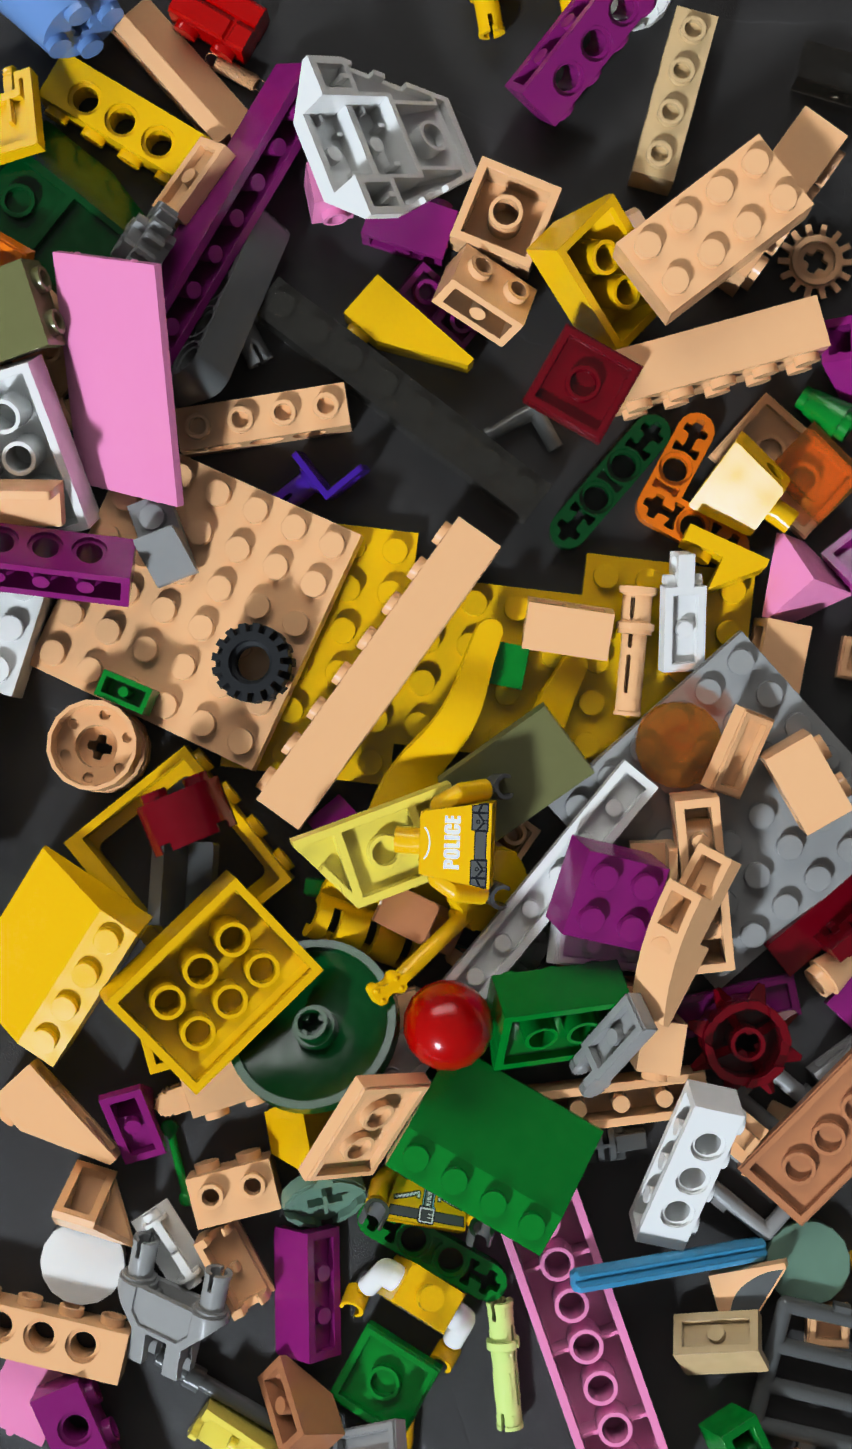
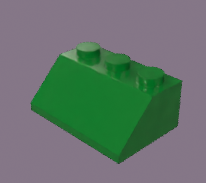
M593 960L584 964L561 967L548 966L538 970L508 971L500 975H492L486 1002L493 1018L492 1038L490 1040L493 1070H506L572 1060L574 1055L582 1048L581 1043L621 998L629 992L618 960Z

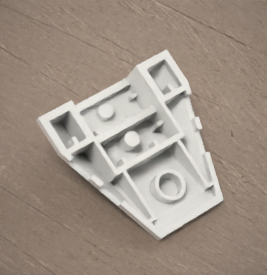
M306 55L302 60L293 125L325 203L364 219L399 218L474 177L477 167L447 97L405 82L402 86L384 80L385 73L374 69L369 74L351 68V60L340 56Z

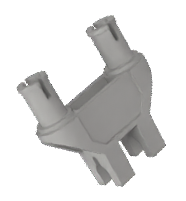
M139 1231L133 1235L129 1265L120 1271L118 1279L120 1303L131 1326L127 1358L142 1364L146 1361L148 1352L155 1355L160 1351L163 1342L166 1344L161 1375L177 1381L181 1378L182 1368L187 1371H191L194 1368L201 1340L229 1323L231 1312L226 1304L233 1271L230 1268H226L222 1276L224 1265L210 1264L206 1266L201 1295L159 1276L155 1272L154 1266L161 1239L156 1234L151 1242L152 1232Z

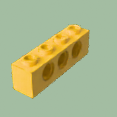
M76 57L59 58L39 90L40 100L46 108L44 113L51 120L63 127H66L68 123L73 124L82 130L80 135L98 148L102 149L105 144L118 151L117 157L126 165L135 170H139L143 166L155 173L153 179L163 187L169 182L201 136L211 139ZM85 99H98V104L92 111H79V106ZM125 119L135 121V125L130 132L126 134L115 132V128L120 121ZM168 141L172 145L165 155L156 156L151 154V149L157 142Z

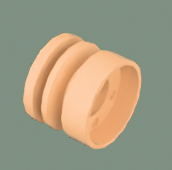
M85 699L69 705L55 717L47 735L46 752L52 769L64 782L81 790L97 793H116L130 788L143 776L150 761L151 741L145 725L136 715L104 700ZM98 743L111 745V753L102 755L101 752L96 751Z

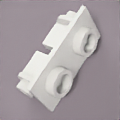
M168 1198L131 1221L137 1232L148 1231L153 1233L151 1242L154 1235L157 1234L160 1237L161 1242L158 1246L155 1262L166 1279L188 1290H191L203 1281L202 1277L205 1276V1266L193 1245L195 1241Z

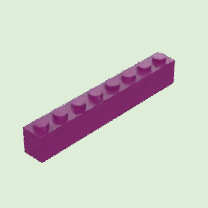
M280 63L275 65L227 145L236 157L187 226L179 224L173 234L176 242L161 266L171 366L302 147L293 125L302 63Z

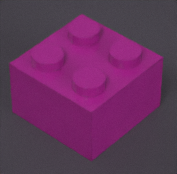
M572 835L546 917L563 935L640 951L649 922L664 889L670 869L651 853Z

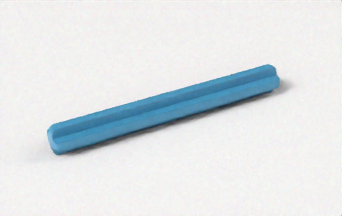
M751 1237L687 1248L684 1251L675 1250L576 1267L570 1271V1285L574 1292L587 1293L762 1262L768 1256L767 1244L763 1238Z

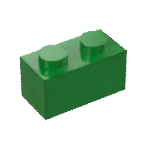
M104 669L94 695L150 717L160 692Z

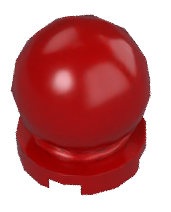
M438 980L425 985L412 996L404 1012V1035L409 1049L421 1063L436 1070L456 1071L472 1065L485 1053L492 1038L493 1018L487 1002L474 988L459 981Z

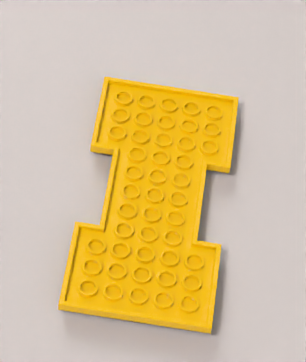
M338 524L361 534L364 540L257 768L258 771H267L270 766L276 770L287 757L281 752L286 742L295 731L301 735L312 722L306 715L320 696L327 700L337 687L331 680L345 661L350 664L355 662L362 650L356 647L362 636L370 626L378 629L387 617V615L381 612L387 601L395 591L403 595L412 580L406 576L416 562L419 533ZM587 553L581 595L476 583L336 780L379 785L392 764L394 744L408 745L429 724L444 703L479 621L485 618H493L499 621L503 626L501 642L522 646L528 596L611 608L615 613L608 661L586 658L588 668L576 694L564 729L588 762L591 763L693 672L662 673L658 670L660 585H662V575L669 574V562ZM695 566V573L702 574L703 584L707 586L715 568ZM755 576L707 594L705 660L737 631L741 630L747 637L749 636ZM619 585L658 588V593L653 597L651 623L655 625L654 632H652V636H647L640 710L641 717L613 714L615 710L621 633H617L618 629H616V622L621 620L623 594L619 592ZM530 650L522 690L489 684L478 720L460 752L472 753L531 711L541 690L563 655ZM221 756L220 766L247 769Z

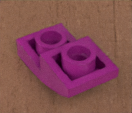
M424 261L419 262L396 291L462 349H465L478 332L431 302L441 277Z

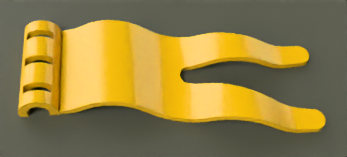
M485 618L478 622L462 658L455 681L444 703L429 724L402 750L382 778L368 809L439 783L438 776L444 773L447 766L461 750L482 710L494 661L503 635V626L499 621L493 618ZM563 655L532 708L534 709L544 702L563 729L566 727L576 694L588 668L586 658ZM327 879L322 883L319 894L315 899L317 908L311 924H305L302 935L310 939H328L349 944L364 952L372 960L394 968H398L421 946L412 941L408 955L406 957L400 956L406 938L376 923L377 928L372 943L370 945L364 943L371 921L374 922L371 919L380 901L358 909ZM429 882L409 889L445 907L449 906V903L446 901L447 897L430 886ZM335 908L340 910V919L336 930L331 932L327 929Z

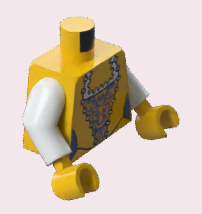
M397 1254L394 1259H380L359 1279L358 1283L351 1282L347 1285L339 1306L340 1308H343L346 1304L355 1306V1317H361L364 1314L370 1296L378 1294L444 1335L438 1341L429 1357L439 1359L447 1365L444 1373L448 1374L451 1372L461 1354V1347L475 1324L474 1311L463 1303L466 1294L415 1262Z

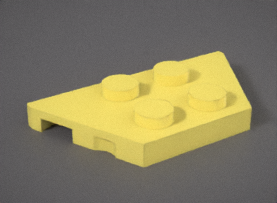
M445 780L289 838L290 843L358 909L428 883L427 876L419 874L418 871L419 854L394 852L396 826L420 827L421 811L430 807V802L434 796L452 787L449 781Z

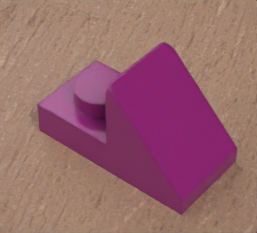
M137 1084L99 1095L98 1101L125 1165L167 1153L166 1140L153 1110V1090L151 1087Z

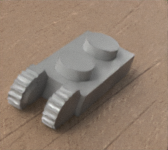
M628 992V994H625L581 1043L582 1048L569 1062V1067L574 1075H583L591 1071L583 1079L581 1085H579V1090L584 1098H593L605 1091L604 1089L611 1085V1080L658 1030L641 993Z

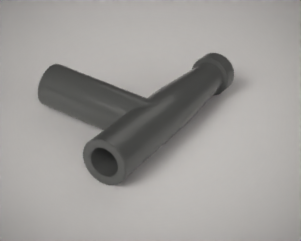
M528 405L516 410L490 428L487 426L482 429L488 442L492 444L497 438L532 422L549 453L556 451L564 445L550 419Z

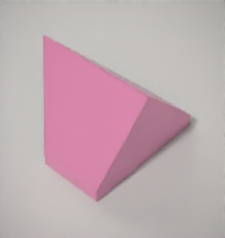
M776 533L762 617L794 623L851 596L850 588L805 541L785 533Z

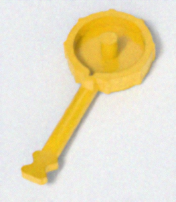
M495 845L494 880L509 886L510 891L505 889L497 891L494 900L505 903L528 874H526L525 867L517 856L516 851L504 846L498 847ZM446 898L450 906L448 911L449 919L396 970H388L380 982H370L366 985L365 990L372 1002L383 1006L388 1003V999L392 994L404 993L408 988L407 983L465 927L472 931H482L499 910L487 904L456 903Z

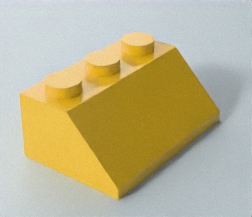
M607 194L553 222L526 251L572 325L604 345L617 350L628 347L657 317V314L612 258L616 242L630 233L634 227L615 195Z

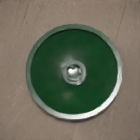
M328 939L298 941L304 950L324 970L231 1061L241 1080L258 1097L276 1108L292 1113L317 1114L335 1110L356 1075L383 1074L398 1043L400 1011L396 994L394 993L389 997L386 1005L380 1006L372 1002L365 990L368 983H378L384 978L385 974L361 950L349 944Z

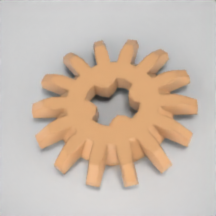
M807 224L805 225L804 237H801L796 230L790 233L795 242L793 246L783 241L781 248L789 254V258L778 257L777 264L789 266L790 270L780 274L781 280L791 277L795 278L796 281L789 288L792 293L800 285L805 286L804 298L811 296L812 289H817L822 300L827 298L825 287L828 286L836 294L842 290L835 281L836 279L849 281L851 275L843 272L842 268L852 266V259H843V253L852 249L850 244L847 243L839 247L836 243L842 233L837 230L832 238L826 236L828 225L822 224L819 234H813L812 225ZM816 251L822 253L821 261L827 265L826 269L818 268L814 273H810L807 270L809 263L804 260V256H813Z

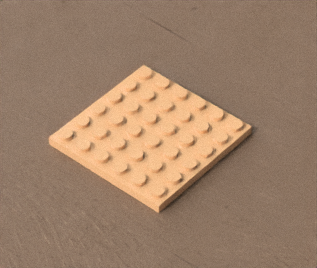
M179 453L184 505L176 507L199 573L158 588L136 549L135 570L129 607L57 599L36 644L30 666L256 772L364 537ZM108 490L98 512L100 519L91 527L88 534L117 536L128 539L138 538L127 506L141 501L143 498ZM247 623L252 625L253 623H259L281 633L286 638L285 641L292 646L294 651L291 653L292 658L296 659V667H292L291 672L294 674L292 682H287L285 686L288 689L283 694L278 693L276 695L277 699L270 702L262 701L259 704L244 702L227 695V691L221 689L217 684L219 679L212 672V667H216V661L211 660L212 653L218 652L219 646L216 643L219 638L224 640L227 637L225 632L230 628L235 630L239 628V624ZM261 647L246 649L241 654L238 662L239 671L247 680L262 678L267 673L270 665L269 656ZM104 669L160 692L150 717L94 695Z

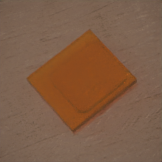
M815 421L774 460L790 478L786 492L817 524H820L852 493V459Z

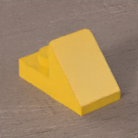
M691 523L678 545L681 549L695 553L696 563L709 565L712 562L716 564L707 585V594L759 575L770 561L766 557Z

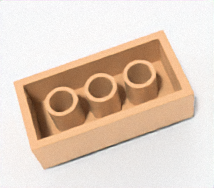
M805 105L773 152L813 201L846 155V153L840 150V147L848 135ZM790 232L729 277L718 288L732 298L740 287L748 291L770 260L764 253L766 252L773 257Z
M757 134L616 242L612 258L664 325L667 326L803 222L814 203L760 134Z

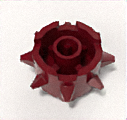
M757 983L749 994L735 993L728 995L720 987L713 990L715 1002L706 1009L704 1015L700 1019L687 1021V1028L698 1035L697 1042L701 1052L699 1057L690 1065L693 1072L713 1069L719 1078L722 1079L723 1087L738 1090L741 1086L746 1088L760 1086L768 1094H772L775 1092L773 1080L783 1072L784 1064L786 1062L801 1061L802 1054L791 1047L792 1039L788 1026L798 1016L796 1010L782 1012L774 1010L766 1003L765 984ZM744 1032L752 1035L747 1038L750 1044L745 1048L735 1043L739 1041L737 1039L738 1036Z

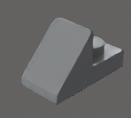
M147 499L127 506L138 538L133 540L134 546L158 588L199 573L175 506L156 503Z

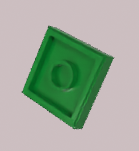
M371 1319L363 1330L330 1392L337 1403L369 1424L394 1418L405 1419L407 1433L444 1365Z

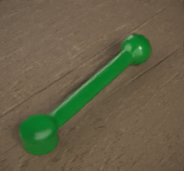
M167 1119L162 1123L161 1130L163 1135L168 1137L181 1190L179 1202L182 1206L189 1207L192 1205L176 1138L179 1125L176 1120Z

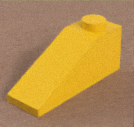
M378 274L343 312L345 322L348 324L345 330L362 346L369 342L377 350L468 373L473 368L474 358Z

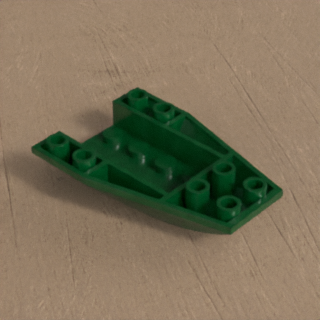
M45 120L43 121L46 151L0 165V231L36 251L33 260L39 261L47 270L51 279L52 290L57 294L52 252H80L83 254L112 257L110 253L133 217L136 218L139 213L144 216L145 214L108 168Z

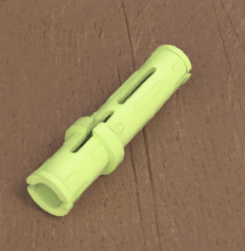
M501 1296L495 1301L486 1302L489 1321V1337L486 1338L487 1350L491 1352L497 1430L503 1431L505 1425V1432H515L524 1427L517 1364V1348L520 1347L519 1335L515 1334L513 1298Z

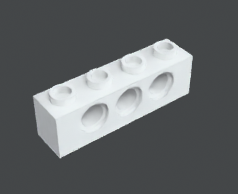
M687 1079L629 1210L635 1242L684 1251L690 1236L695 1235L698 1231L700 1214L704 1205L712 1200L715 1192V1181L721 1169L727 1167L732 1144L736 1136L743 1133L746 1125V1111L742 1108L736 1089Z

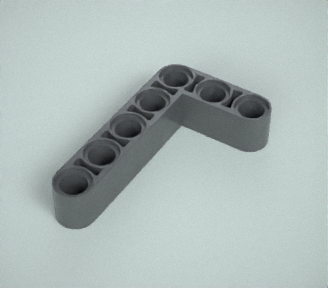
M265 209L171 366L175 409L216 396L226 386L290 237V231Z

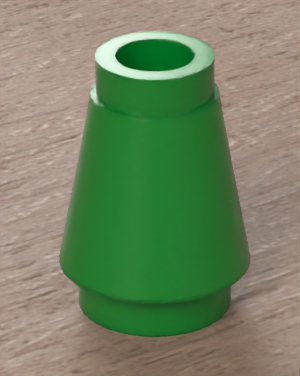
M808 385L794 405L830 441L835 438L842 443L852 430V403L818 389H813Z

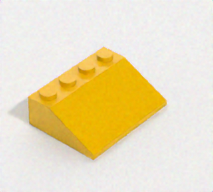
M45 845L0 917V1024L17 1044L54 1067L71 1047L100 1002L101 996L99 991L117 975L153 917Z
M225 870L99 991V994L104 1003L197 1095L324 969L228 870Z

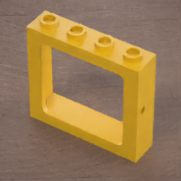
M183 746L64 842L65 846L88 874L148 913V909L101 851V845L138 815L136 809L143 806L141 796L163 787L169 790L182 778L207 770L209 778L214 777L210 772L215 767L200 747L193 751L190 746ZM225 780L221 784L238 823L232 826V828L260 861L265 870L264 875L247 888L263 904L295 878L290 872L295 865L280 847L275 850L270 847L263 838L268 834L263 824L254 814L248 817L245 816L237 806V803L241 801L240 796ZM148 925L140 939L147 946L164 929L161 926Z

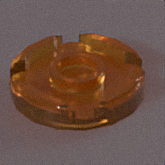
M671 701L655 706L642 718L635 733V752L641 768L653 781L670 788H687L701 783L722 735L717 722L704 708L689 701Z

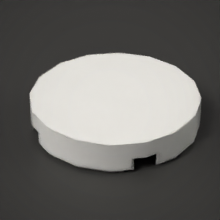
M58 1226L43 1246L40 1259L42 1277L51 1292L65 1302L77 1305L98 1303L111 1295L118 1286L120 1271L126 1266L127 1254L125 1245Z

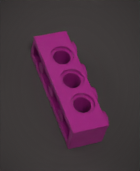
M571 0L505 84V87L537 119L556 127L560 121H563L572 113L575 101L587 87L593 85L602 73V67L613 53L618 52L625 46L629 39V33L641 18L646 17L652 12L657 0H618L617 9L613 14H611L613 0ZM590 31L591 40L589 45L584 49L583 40L586 34ZM563 66V77L556 84V73Z
M0 523V592L129 607L135 570L136 548L133 543L134 539Z
M65 1374L36 1388L30 1400V1405L50 1449H121L118 1443L120 1441L119 1429L112 1416L106 1417L101 1405L103 1396L97 1381ZM69 1416H82L86 1419L88 1426H74L70 1422Z

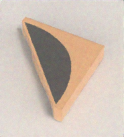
M787 1258L712 1270L708 1277L718 1311L758 1309L760 1312L787 1269Z

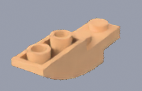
M700 842L679 882L671 878L668 879L649 922L636 966L633 993H641L653 1020L665 1027H669L709 950L701 942L742 865Z

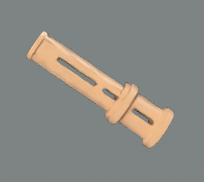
M619 585V592L623 594L621 620L616 622V629H618L617 633H621L615 710L613 714L641 717L640 710L647 636H652V632H654L655 625L651 623L653 597L657 595L658 588Z

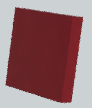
M566 323L523 398L522 403L599 446L643 366Z

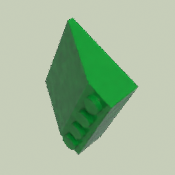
M481 1058L477 1059L472 1065L456 1071L436 1070L430 1079L431 1085L388 1151L385 1165L540 1256L560 1223L604 1131L504 1071H494L492 1064Z

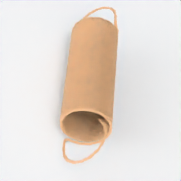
M218 56L214 66L211 67L213 71L251 91L256 89L259 82L257 74L234 62L229 63Z

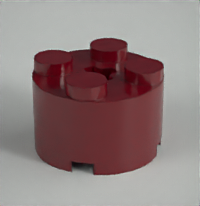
M207 770L183 779L182 783L185 788L168 794L167 789L163 787L140 797L143 806L138 807L136 811L156 858L164 855L163 845L170 843L174 851L220 832L217 824L219 822L227 820L229 828L238 824L218 776L209 778Z

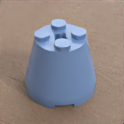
M0 0V12L54 59L71 58L81 55L84 59H89L96 56L104 47L103 40L124 16V11L119 5L118 0Z

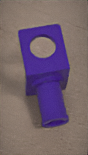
M295 451L291 455L300 466L299 470L301 473L272 495L285 501L287 500V502L298 507L316 492L320 495L322 494L325 500L334 501L371 470L367 465L360 464L331 487L304 452Z

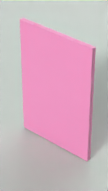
M52 252L59 312L64 319L66 327L64 333L66 345L63 346L74 443L90 486L151 500L156 503L175 507L183 506L184 498L161 263L83 254L80 252Z

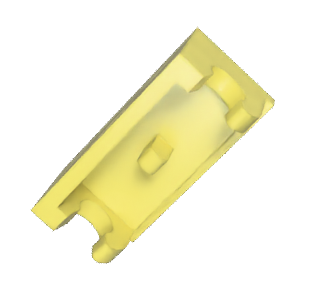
M209 1397L187 1431L189 1439L194 1442L196 1439H199L212 1449H278L273 1434L212 1397Z

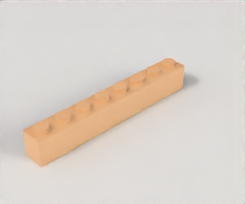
M458 516L453 525L448 521L444 522L431 541L437 545L428 560L420 556L406 577L412 580L403 595L398 591L393 593L381 611L387 615L378 629H375L373 626L368 628L356 646L362 650L353 664L345 661L331 680L337 686L327 700L320 696L309 710L306 717L312 722L302 735L295 731L286 742L281 752L287 757L277 770L270 766L257 783L256 787L261 790V793L256 800L296 829L302 828L500 551L501 546Z

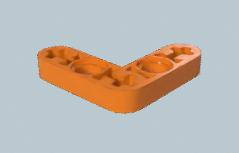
M699 412L689 413L677 424L669 442L639 494L635 504V514L642 524L677 543H680L683 537L680 530L682 519L693 515L702 521L704 530L711 532L712 526L719 528L715 535L726 540L734 537L737 540L735 544L749 550L750 545L746 535L688 506L690 502L682 499L715 435L714 424L708 416ZM695 423H699L702 425L700 433L706 437L705 440L698 438L688 453L697 455L696 459L693 460L686 452L673 449L672 446L676 443L682 448L689 435L684 430V426L692 427ZM669 459H679L684 463L686 475L683 480L673 482L665 477L663 465ZM655 497H659L663 500L661 507L670 513L674 511L675 505L682 509L673 520L671 529L664 526L670 519L667 516L658 513L654 518H651L647 515L649 508L643 504L644 500L652 501Z

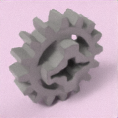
M158 201L155 207L153 206L146 217L139 213L136 218L133 217L110 255L114 258L161 263L162 266L163 261L176 242V238L170 234L173 231L172 227L178 220L177 216L179 213L163 201Z

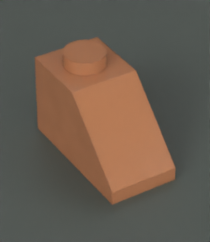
M279 1355L257 1377L278 1449H330L345 1435L342 1419L333 1394L287 1355Z

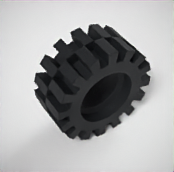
M243 623L239 624V628L235 630L232 628L225 632L227 637L224 640L219 638L216 645L219 646L217 653H212L211 659L216 661V667H212V672L219 679L217 681L219 687L226 690L227 695L244 702L259 704L262 701L270 702L277 699L276 695L278 693L283 694L288 689L285 686L287 682H292L294 674L291 672L292 667H296V659L292 658L291 653L294 652L292 646L285 641L286 638L281 633L259 623H253L252 625ZM250 647H261L266 651L270 660L267 673L258 680H247L242 676L238 667L241 654Z

